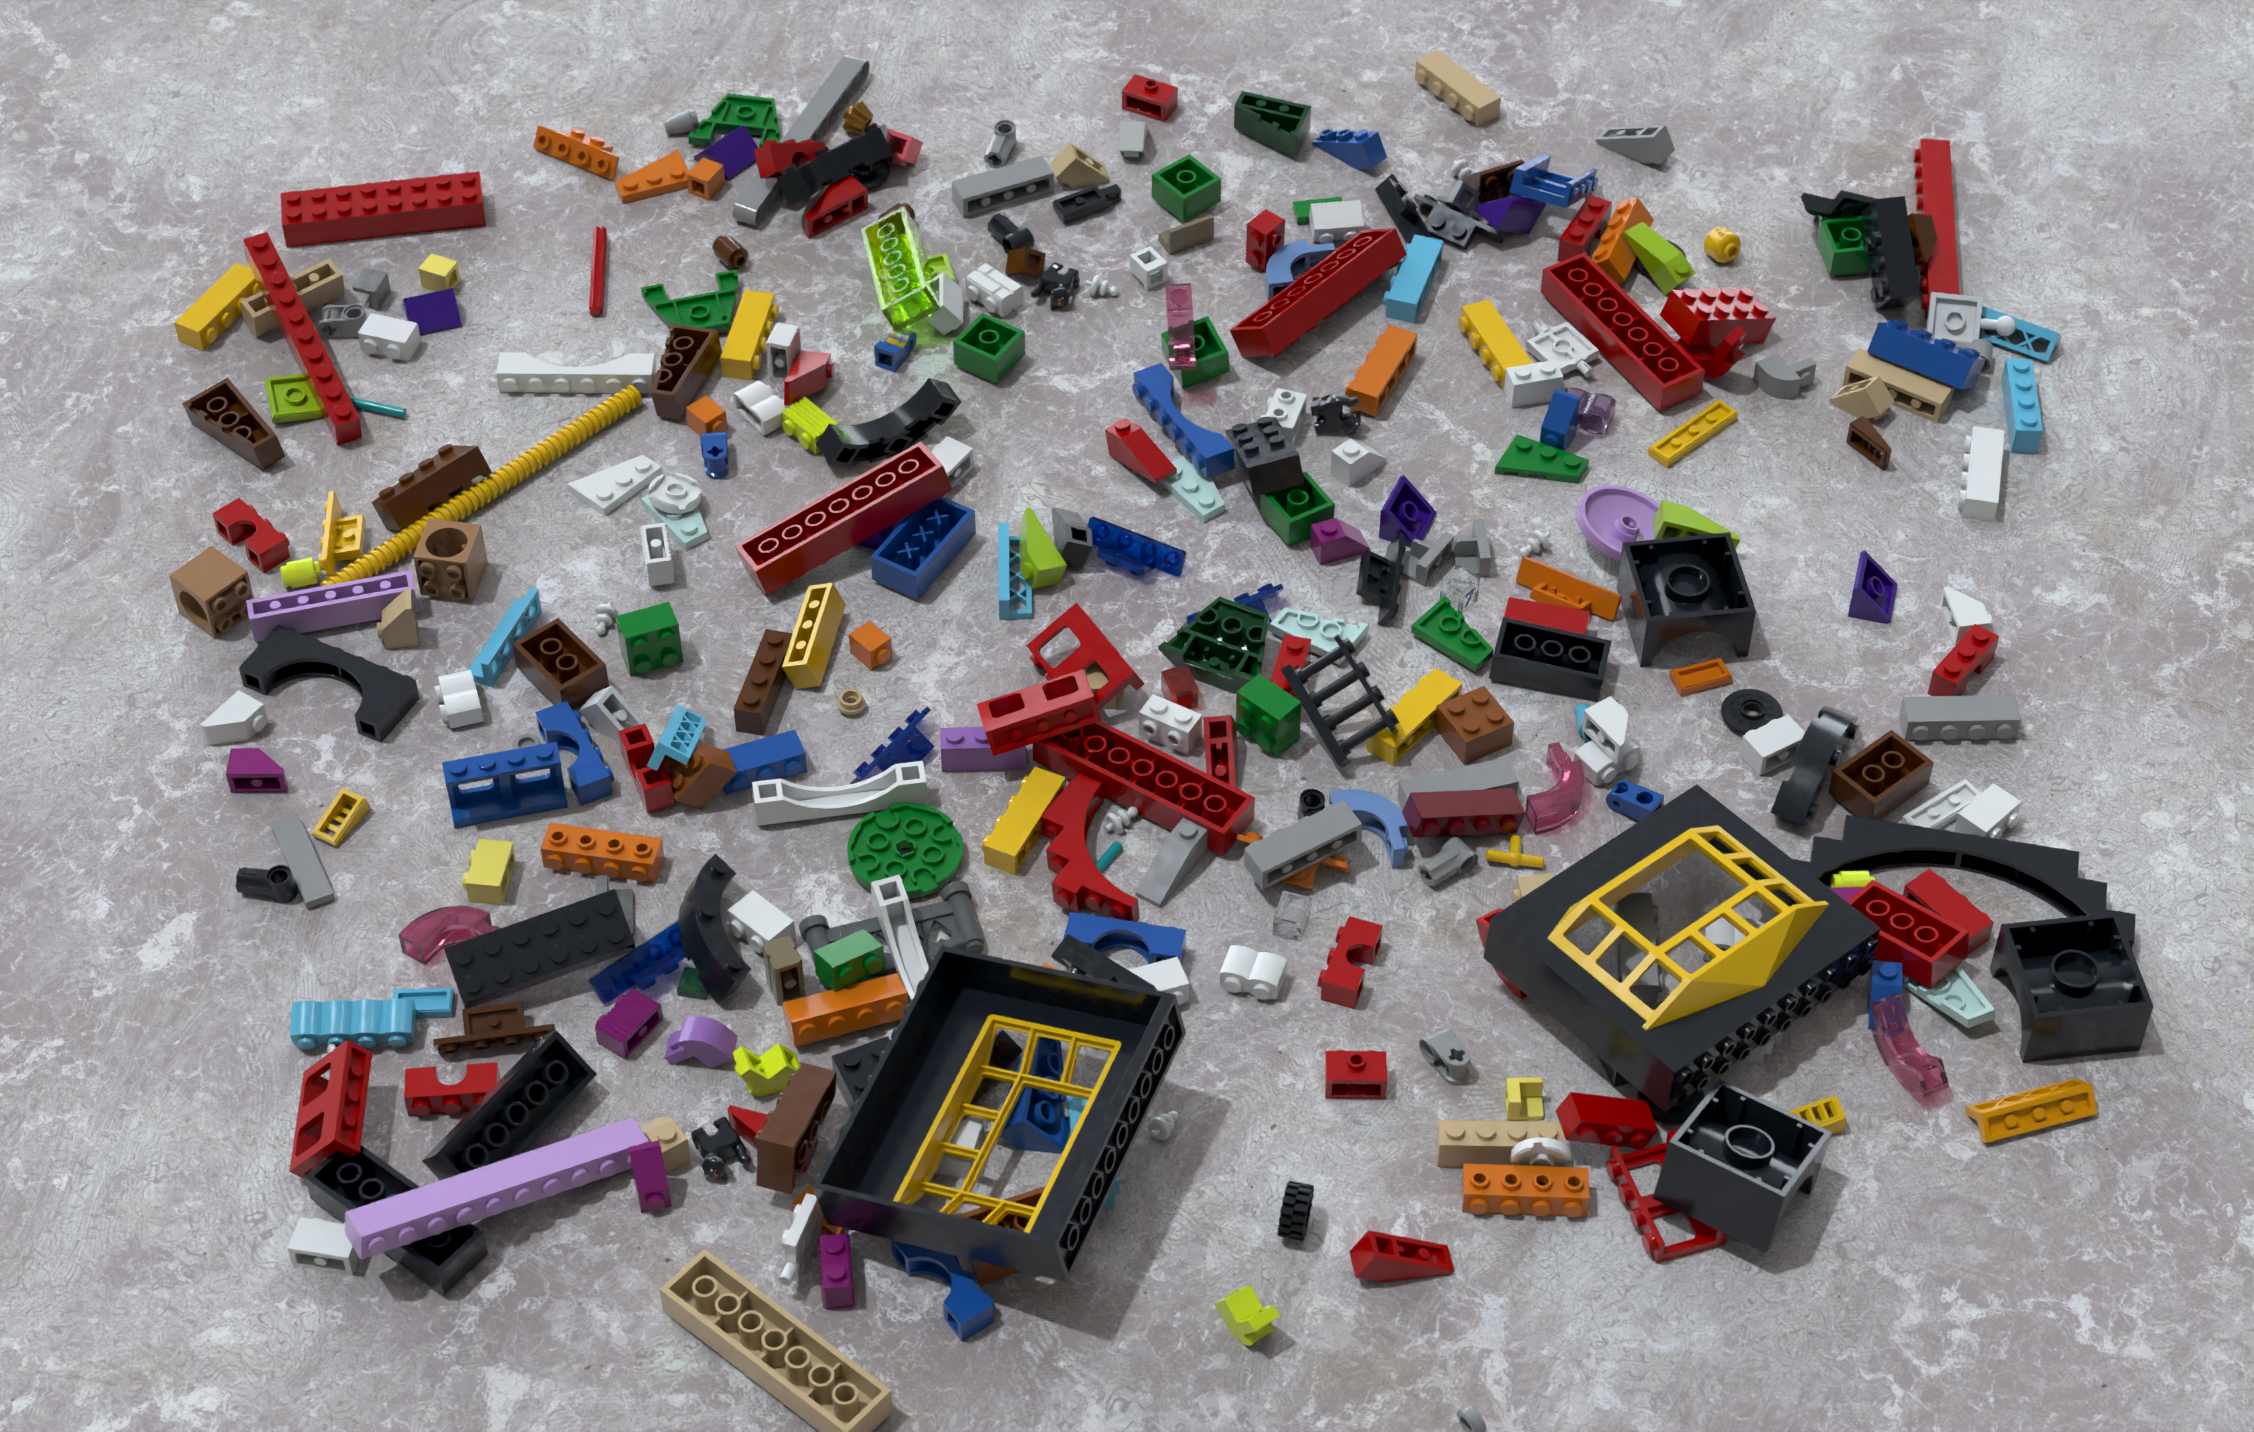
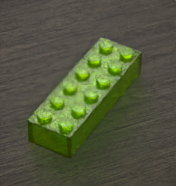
M904 206L860 229L881 311L895 332L909 328L913 323L924 317H929L941 309L918 227Z

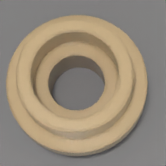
M847 689L840 694L837 700V707L843 714L855 715L864 709L865 699L858 690Z

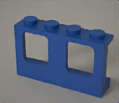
M1541 154L1515 168L1510 193L1562 208H1568L1591 194L1592 191L1594 192L1599 178L1596 177L1597 169L1594 168L1577 178L1548 171L1551 156Z
M557 741L442 762L454 828L568 808ZM550 769V772L546 775L525 779L516 778V774ZM493 779L492 784L470 789H460L458 786Z

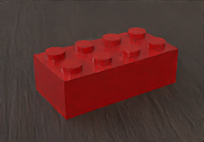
M1747 287L1672 290L1660 313V316L1688 346L1721 344L1738 326L1747 332L1741 341L1744 344L1764 343L1776 320V317L1769 311L1768 306L1763 304L1755 296V293Z
M1875 880L1870 881L1847 901L1881 928L1877 940L1879 945L1874 951L1873 957L1879 961L1902 963L1903 974L1930 989L1936 986L1968 957L1969 931Z

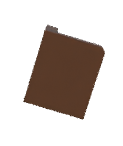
M1027 247L1009 250L1005 274L1009 276L1022 274L1039 279L1044 271L1046 253Z

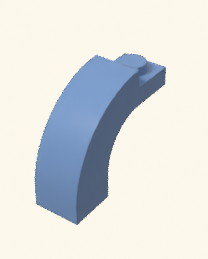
M1307 239L1291 242L1278 249L1270 257L1266 267L1265 292L1267 301L1293 283L1295 276L1309 271L1335 251L1334 244L1308 245Z
M1356 789L1330 791L1329 805H1334L1344 800L1362 823V829L1370 831L1382 839L1392 868L1404 867V855L1409 853V827L1401 809L1392 801L1373 792Z

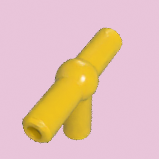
M1517 835L1510 838L1509 852L1491 849L1486 851L1487 861L1508 863L1513 867L1522 865L1542 868L1544 865V858L1541 856L1521 854V837Z

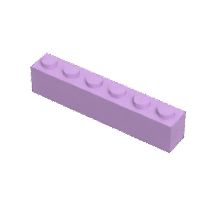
M411 570L246 600L254 642L263 641L277 625L294 629L302 634L382 619V610L405 589H411L415 611L419 612Z

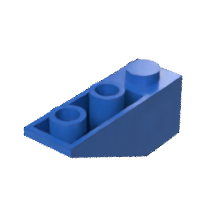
M1326 129L1320 132V136L1312 141L1313 146L1354 169H1373L1387 158L1378 131H1367L1366 129L1359 131H1350V129L1334 131L1333 129Z

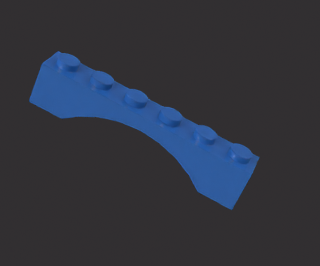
M1162 363L1134 372L1132 390L1137 399L1140 398L1146 410L1155 416L1159 426L1164 427L1168 432L1170 439L1176 441L1182 453L1191 459L1196 470H1200L1207 479L1235 469L1234 448L1221 433L1197 426L1187 420L1173 404V376Z

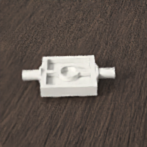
M1539 319L1532 323L1531 327L1539 334L1527 340L1526 349L1540 362L1556 360L1562 374L1577 369L1588 378L1594 373V369L1587 363L1598 358L1599 350L1571 324L1565 322L1559 326L1549 328Z
M806 1193L802 1204L796 1205L792 1217L793 1224L790 1230L786 1229L782 1236L781 1247L784 1248L785 1252L783 1258V1265L785 1267L779 1277V1282L787 1286L791 1285L792 1281L800 1282L817 1245L818 1238L822 1233L821 1218L823 1213L815 1195Z

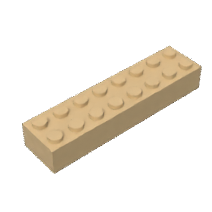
M703 1249L660 1288L662 1308L665 1313L819 1432H872L893 1412L892 1391L706 1249Z

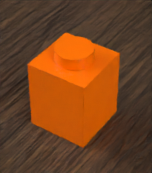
M702 158L687 173L689 193L710 201L725 185L724 165Z
M707 395L686 407L688 427L699 436L703 433L724 432L728 430L726 411Z
M868 621L849 634L850 653L871 671L892 658L891 638L871 621Z

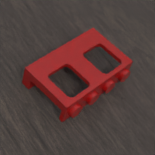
M1077 602L1026 645L1033 653L1029 657L1039 670L1044 667L1047 671L1044 674L1047 680L1082 669L1085 671L1093 663H1098L1109 676L1108 683L1094 694L1098 711L1129 684L1136 691L1145 684ZM1069 628L1080 641V646L1058 666L1053 668L1040 653V650L1063 629Z
M1084 669L977 704L993 756L1102 721Z
M346 1040L303 1072L289 1172L305 1179V1176L317 1167L322 1160L336 1150L350 1157H354L360 1152L373 1052L350 1040ZM328 1070H330L329 1080L321 1076Z
M1679 1129L1668 1132L1666 1143L1621 1155L1617 1146L1611 1147L1609 1161H1606L1607 1173L1611 1179H1615L1618 1185L1620 1200L1622 1203L1627 1204L1630 1210L1631 1222L1635 1228H1639L1642 1234L1644 1249L1647 1253L1651 1252L1656 1264L1725 1245L1727 1240V1234L1684 1214L1695 1238L1665 1246L1653 1219L1681 1212L1653 1199L1654 1194L1641 1197L1629 1170L1651 1164H1657L1662 1168L1669 1141Z

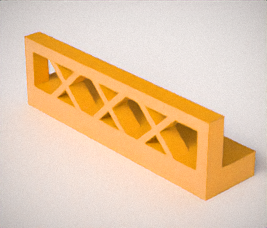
M2078 1078L1965 1106L1966 1115L1977 1120L1980 1140L1985 1143L2097 1114L2093 1084Z

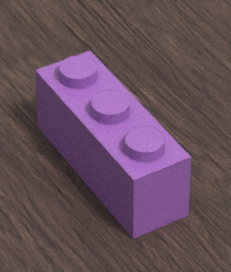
M984 727L940 728L942 772L1026 769V746L993 756Z

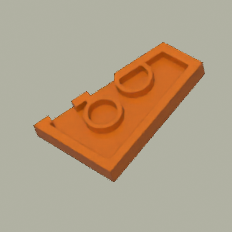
M676 150L615 181V187L624 204L688 188L687 173L689 170L679 150Z

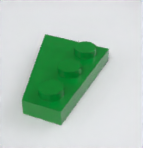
M1517 434L1495 466V474L1504 475L1505 471L1519 473L1518 477L1528 478L1529 474L1540 475L1550 481L1578 484L1588 469L1589 460Z
M1446 595L1411 626L1412 634L1475 672L1493 658L1494 649L1476 629L1469 627L1465 622L1463 614L1460 611L1456 612L1451 606V601Z

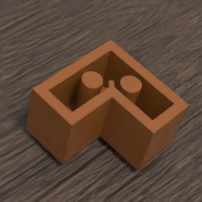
M702 743L699 748H694L686 765L667 755L662 760L672 783L675 800L701 810L737 773L729 752Z

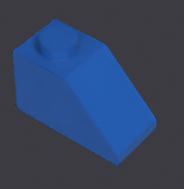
M1559 389L1554 391L1541 426L1540 443L1566 451L1576 436L1580 404L1579 396Z
M1872 960L1873 965L1867 979L1868 1029L1898 1032L1903 989L1902 963Z

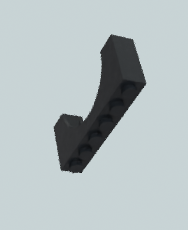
M277 625L239 667L243 686L263 695H268L273 689L283 683L304 677L331 678L349 685L362 697L360 707L354 714L358 734L380 743L386 739L420 699L416 680L412 677L402 675L390 670L386 666L377 665L361 656H355L339 647L330 646L317 638L308 637L294 629H288L281 625Z

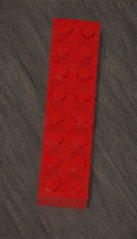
M480 171L281 193L282 229L287 248L486 226Z
M1396 228L1362 230L1231 328L1230 333L1241 357L1253 356V358L1269 356L1274 358L1281 355L1286 346L1298 342L1302 334L1315 329L1317 323L1322 319L1332 316L1336 308L1348 304L1353 295L1367 289L1366 286L1370 282L1379 280L1383 277V273L1386 270L1399 265V260L1405 257L1407 253Z
M1585 252L1543 269L1540 292L1659 411L1702 393L1705 370Z
M920 441L735 545V548L745 570L761 590L768 595L779 590L789 582L802 577L805 573L819 565L825 564L828 560L842 552L850 550L851 547L865 539L873 537L886 527L896 524L909 514L919 511L932 501L942 498L953 489L944 466Z
M1102 721L1033 743V761L1071 780L1077 773H1081L1102 782L1104 797L1128 809L1134 806L1138 809V814L1170 830H1173L1183 818L1207 829V848L1222 856L1237 841V835H1242L1254 820L1255 797Z

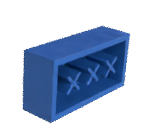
M1897 319L1878 323L1867 350L1868 353L1961 390L1975 388L1986 360L1979 357V351L1968 347L1965 349L1956 348V342L1946 338H1931L1933 335L1931 332L1919 328L1918 330L1908 329V323Z
M942 497L925 505L919 511L909 514L872 554V580L918 600L976 534L975 510Z

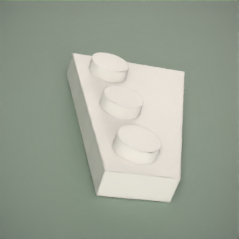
M640 455L568 483V492L606 516L650 484L654 478L662 475V467L645 455Z

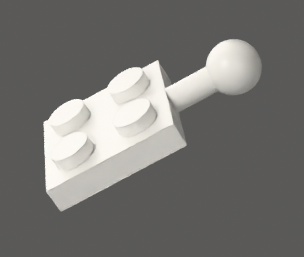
M1937 292L1930 293L1926 331L1933 334L1931 338H1946L1972 343L1974 340L1979 339L1980 329L1996 330L2001 336H2009L2015 331L2016 323L2010 316H2002L1998 320L1981 318L1983 297Z

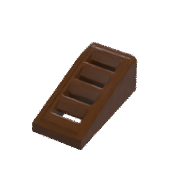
M1864 416L1851 422L1846 443L1882 470L1888 469L1892 449Z

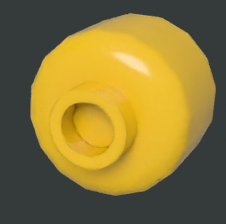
M1716 227L1705 237L1704 251L1717 262L1729 263L1740 252V238L1727 228Z

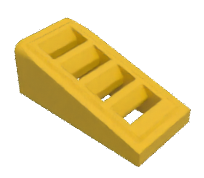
M342 787L312 831V836L337 847L370 808L366 798ZM347 805H350V806H352L353 808H352L351 810H349V809H347L346 807H347ZM340 813H343L347 815V817L344 819L338 815ZM333 821H336L338 823H341L340 827H337L331 823ZM330 829L336 833L332 837L324 833V831Z
M1837 1096L1827 1097L1788 1111L1832 1132V1134L1844 1132L1846 1115ZM1815 1117H1819L1821 1121L1817 1122Z

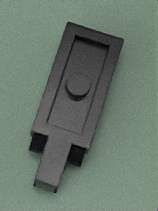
M1117 184L1106 188H1099L1096 185L1054 200L1053 209L1065 223L1121 201V189Z

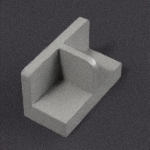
M1484 519L1473 520L1472 535L1454 536L1453 558L1458 578L1490 576L1491 553Z
M1444 532L1436 542L1429 539H1424L1423 541L1414 539L1411 543L1410 556L1402 564L1404 568L1401 576L1425 586L1453 555L1454 536Z

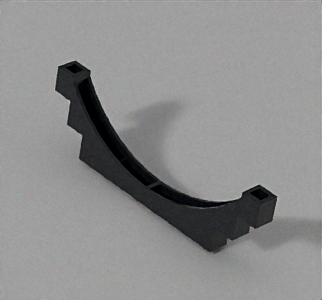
M1846 815L1841 840L1814 836L1809 862L1793 859L1827 887L1831 885L1832 874H1838L1839 871L1870 872L1904 866H1932L1973 872L2009 883L2027 891L2050 904L2067 917L2118 912L2131 949L2134 944L2136 914L2106 909L2107 882L2078 878L2079 851Z

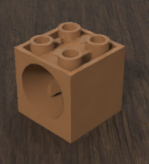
M428 519L413 556L421 595L457 600H474L488 564L481 525Z
M210 546L169 575L179 614L212 638L216 639L248 616L246 600L254 599L248 571L213 546Z

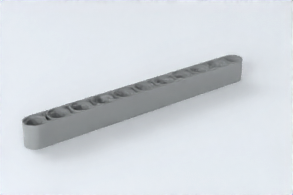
M844 55L780 143L790 139H795L796 142L807 139L821 142L866 80L870 69L869 61ZM758 171L736 201L733 208V219L759 226L783 194L778 180L760 179Z

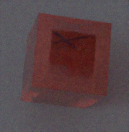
M1188 665L1161 671V691L1164 698L1187 709L1197 708L1198 687Z

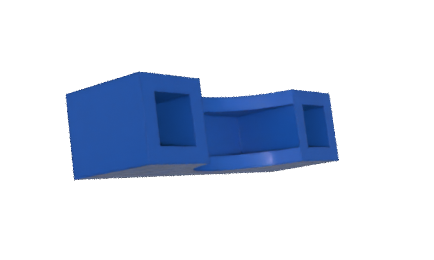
M565 701L535 712L538 731L544 742L551 743L557 741L558 749L572 752L578 757L567 768L570 788L580 806L612 795L611 782H614L612 770L609 766L605 767L603 765L604 761L600 749L592 746V737L587 728H582V721L578 711H572L568 702Z
M1070 912L1063 937L1064 939L1067 934H1070L1100 953L1113 948L1131 949L1141 954L1148 964L1178 957L1182 966L1186 949L1185 929L1100 917L1086 913Z
M891 1240L892 1256L908 1276L931 1275L941 1279L948 1285L951 1291L943 1302L944 1320L962 1342L994 1323L993 1309L995 1304L993 1299L987 1292L982 1293L977 1286L973 1274L969 1270L964 1271L956 1255Z

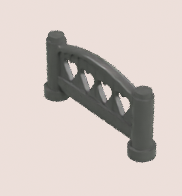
M956 881L947 884L941 890L942 902L911 909L918 936L924 942L921 946L928 964L932 957L936 956L941 946L963 949L974 953H981L983 951L984 940L970 903L972 894L966 882ZM812 915L803 919L799 924L801 937L808 944L814 966V950L864 929L875 939L880 937L886 941L878 917L830 928L825 916ZM934 924H938L952 934L950 939H940L938 942H930L928 940ZM884 952L885 970L870 977L897 973L891 953ZM818 977L819 982L824 987V989L832 990L826 983H824Z

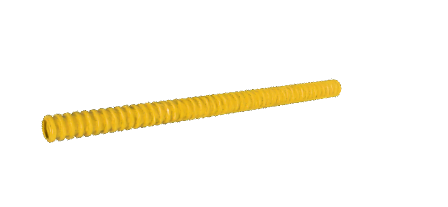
M632 385L621 389L613 397L607 398L600 405H596L594 409H590L588 413L582 414L575 421H571L569 425H565L563 429L557 430L556 433L551 434L544 441H540L537 445L532 446L531 450H526L518 458L512 459V462L506 463L499 470H495L486 478L481 479L480 482L473 484V487L467 488L460 495H456L454 499L448 500L447 504L444 503L440 508L434 509V512L423 516L421 521L417 520L414 525L411 524L407 529H403L401 533L395 534L394 538H389L387 542L381 543V546H377L374 550H370L367 555L361 556V559H356L354 563H350L347 568H342L341 572L334 574V577H328L327 581L324 580L320 583V586L377 576L379 572L385 570V567L389 568L392 566V563L395 564L399 559H403L405 554L409 555L412 553V550H416L428 519L462 521L464 517L471 515V512H476L484 504H488L491 500L496 499L497 495H502L510 487L516 486V483L522 482L529 475H533L536 471L541 470L542 467L547 466L548 462H553L561 454L567 453V450H572L580 442L586 441V438L592 437V434L598 433L605 426H609L611 422H615L617 418L623 417L624 414L629 413L636 406H640L642 404L640 392Z

